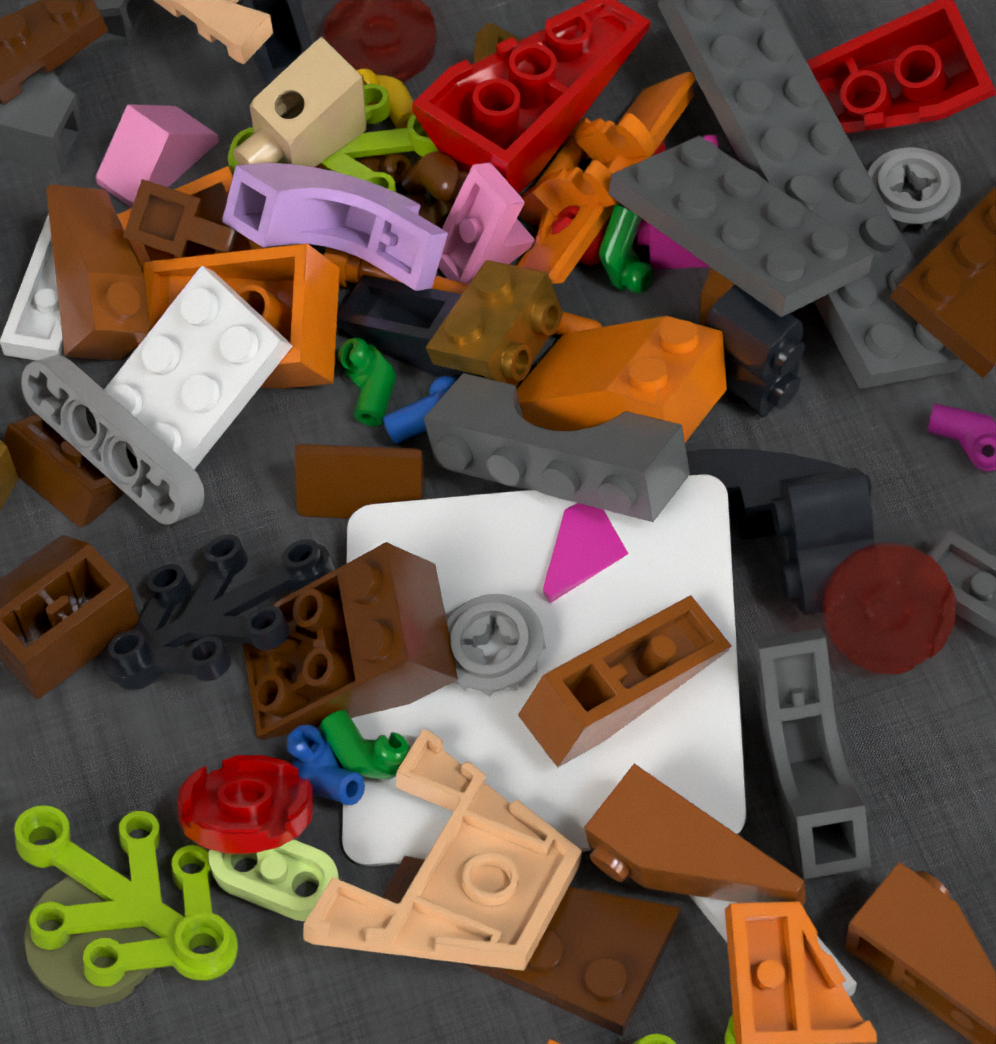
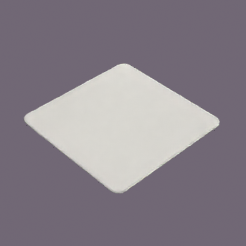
M711 475L688 476L654 522L604 510L629 554L552 603L543 594V586L564 511L575 505L576 502L545 495L536 490L371 504L361 507L351 516L347 526V563L385 542L390 543L436 564L446 620L458 607L475 597L487 594L509 595L522 600L536 613L543 628L546 649L542 650L538 660L537 673L530 672L520 681L517 690L504 688L494 691L489 697L479 690L471 688L464 690L457 681H454L411 704L351 718L364 739L376 740L380 735H385L389 739L390 733L395 732L404 736L411 748L422 729L432 732L444 741L443 750L463 765L467 761L472 763L486 774L485 783L510 803H513L516 799L519 800L582 851H592L589 848L585 834V825L634 763L736 834L742 830L746 821V801L729 502L726 487L719 479ZM692 595L732 645L728 652L609 739L557 768L518 716L542 676ZM494 624V634H490L489 643L478 645L477 648L483 649L488 664L493 665V659H496L498 650L509 648L510 645L504 644L497 625ZM362 777L365 784L362 798L352 806L343 804L342 842L347 856L354 863L361 866L396 865L401 863L404 856L426 859L453 811L397 789L396 777L390 780Z

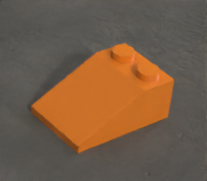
M309 244L144 262L143 275L150 329L154 327L199 268L203 266L214 271L293 345L260 388L283 389L334 383L340 267Z
M662 316L564 334L517 388L523 419L532 425L553 431H576L603 424L626 411L682 424L684 441L686 443L727 390L723 331L670 316Z

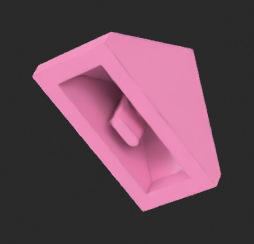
M127 104L97 172V184L132 208L141 179L169 187L219 142L218 134L177 106Z

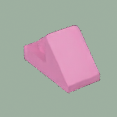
M491 162L472 165L442 227L444 231L448 232L438 268L447 279L468 285L485 260L510 264L530 249L535 242L533 236L517 219L525 201Z

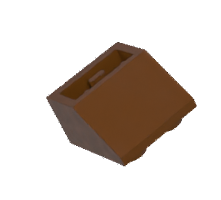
M63 534L0 579V659L36 700L40 699L102 653L118 634L134 629L140 620L130 586L90 543Z

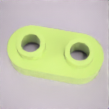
M294 839L281 847L254 854H226L209 849V864L213 877L220 888L229 894L298 921L307 920L332 877L339 879L337 867L329 855ZM252 858L257 861L256 866L248 872H239L234 869L236 863L241 859ZM305 882H312L319 886L314 894L307 897H302L295 893L296 888Z

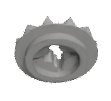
M908 147L889 151L874 161L867 172L892 219L897 222L901 231L908 224H919L926 231L933 221L938 219L947 221L952 209L959 203L961 183L957 171L948 160L930 150ZM904 177L907 178L908 183L912 184L916 191H922L921 201L912 199L908 192H902Z
M504 594L478 596L458 607L447 620L451 649L458 677L456 681L464 690L467 688L479 690L490 697L496 690L504 688L517 690L520 681L530 672L537 673L538 660L542 650L546 649L543 628L536 613L522 600ZM494 624H496L504 644L510 646L509 648L499 649L496 659H493V665H489L483 649L477 647L478 645L489 643L490 634H494Z

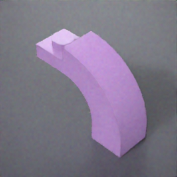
M282 163L236 165L222 218L223 223L262 247L307 243L341 250L366 260L415 291L432 288L448 232L418 215L420 204L392 190L334 171Z

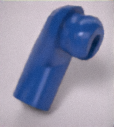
M451 375L438 377L430 385V395L383 416L385 427L395 444H399L427 431L424 417L458 378Z

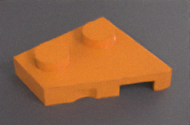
M800 902L731 903L725 908L735 1044H874L877 1042L876 1031L870 1020L864 1022L842 985L846 979L833 957L824 952L817 940V930Z

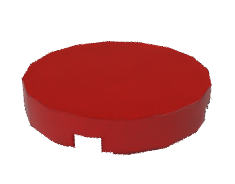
M237 755L222 760V768L207 773V767L204 766L193 772L180 786L177 800L179 823L188 838L203 848L222 853L254 854L278 848L300 836L312 821L313 788L308 778L307 780L300 778L298 768L285 760L265 755Z

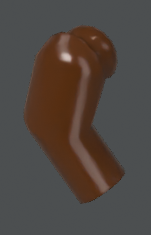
M430 152L425 154L404 173L402 184L405 190L412 195L430 192L436 199L442 202H448L449 199L455 202L469 172L458 171L457 164L447 154Z

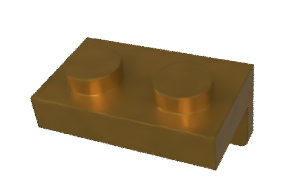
M485 260L426 346L432 363L442 367L481 375L486 379L516 385L517 387L519 382L527 376L532 362L548 338L558 329L563 316V310L548 273Z

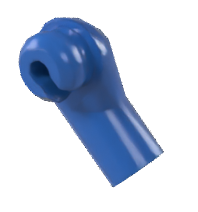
M302 725L290 733L287 739V749L293 756V766L298 768L300 778L303 780L308 778L312 785L314 796L351 806L362 798L365 790L362 776L356 772L340 768L335 753L323 734L315 726Z

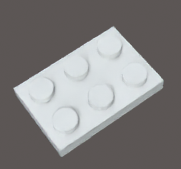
M201 266L104 390L195 469L293 345L214 271ZM127 443L126 447L135 455L133 448Z

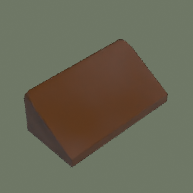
M38 414L8 424L3 443L8 447L18 477L77 526L84 527L93 522L124 494L117 485Z
M300 444L295 447L296 505L298 514L302 517L350 519L358 509L366 505L424 500L426 482L422 450Z

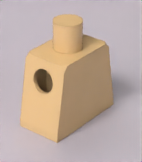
M320 37L253 99L250 104L254 134L234 149L233 154L239 165L282 163L316 167L367 130L362 76L328 42Z

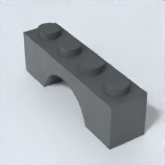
M94 0L108 32L50 73L40 70L36 71L25 79L21 87L22 93L5 105L0 102V158L63 174L85 131L76 94L63 85V81L70 69L85 56L104 48L129 45L150 5L149 0Z
M465 373L458 378L424 417L436 467L525 490H536L559 499L650 522L655 521L690 475L682 424L625 411L603 424L576 431L547 430L534 426L523 419L516 385Z

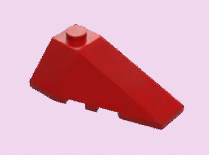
M586 0L547 19L545 29L518 42L513 37L496 44L495 53L473 64H470L465 59L449 67L412 103V112L438 151L447 154L455 161L458 171L469 172L472 165L491 162L513 189L520 194L543 170L650 29L651 21L617 0Z
M936 0L806 61L845 133L942 120L996 95L995 88L954 0Z

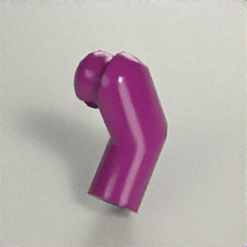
M934 403L927 433L958 440L976 468L983 471H995L996 423L993 418L986 414Z

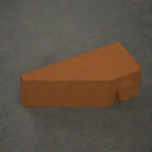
M50 184L46 189L64 357L121 360L139 345L151 331L144 275L128 239L123 238V227L106 190Z
M690 595L544 674L518 716L558 768L609 739L728 652L732 645L693 596Z
M635 763L584 827L589 848L593 851L589 856L590 859L604 873L619 882H623L629 876L644 888L736 903L800 902L803 906L806 902L805 881Z
M899 861L850 921L845 949L972 1043L996 1044V971L959 905L950 898L946 887L929 873L924 871H917L915 873Z

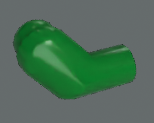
M615 204L600 245L599 257L615 287L621 291H625L627 288L635 294H640L650 287L654 276L652 266L648 263L640 262L639 256L633 247L642 218L624 205Z
M351 338L341 345L338 351V360L345 367L347 376L360 390L353 413L354 418L366 426L377 427L382 425L384 421L383 416L386 415L396 383V373L376 347L367 344L361 338Z
M344 710L330 714L319 726L320 731L343 768L356 772L362 777L384 780L395 778L397 770L411 749L405 737L395 732L390 733L389 739L385 735L378 736L376 740L364 739L348 712Z

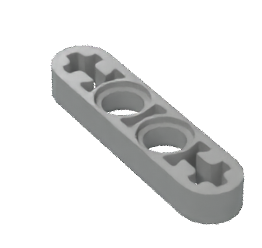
M55 355L26 365L22 373L21 385L27 404L153 519L161 524L170 525L190 518L200 512L204 504L205 495L203 484L196 471L71 360L61 355ZM86 407L92 411L95 418L96 434L93 433L88 424ZM127 443L131 445L137 457V471L131 466L127 457Z

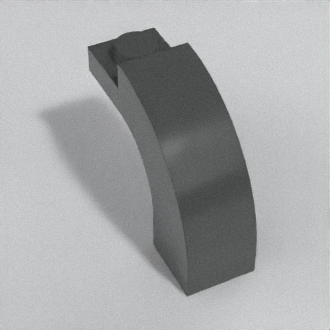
M819 628L755 639L754 644L760 692H756L765 753L784 832L803 879L872 868L865 804L851 781L837 730L826 636Z

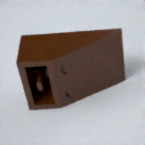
M387 542L271 604L282 611L290 628V634L283 644L274 649L260 650L254 644L243 643L257 738L262 740L290 734L295 728L302 725L319 727L327 716L336 711H347L350 717L354 718L408 705L458 680L436 564Z

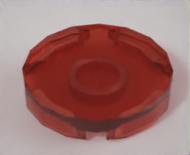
M341 0L326 18L324 40L356 71L369 69L376 75L389 76L405 82L423 71L435 55L437 29L430 7L422 0Z
M877 542L854 551L835 568L824 591L823 619L831 641L852 663L873 673L902 674L915 669V665L921 664L928 657L931 659L944 647L955 625L956 597L951 583L948 582L946 573L931 556L905 543Z

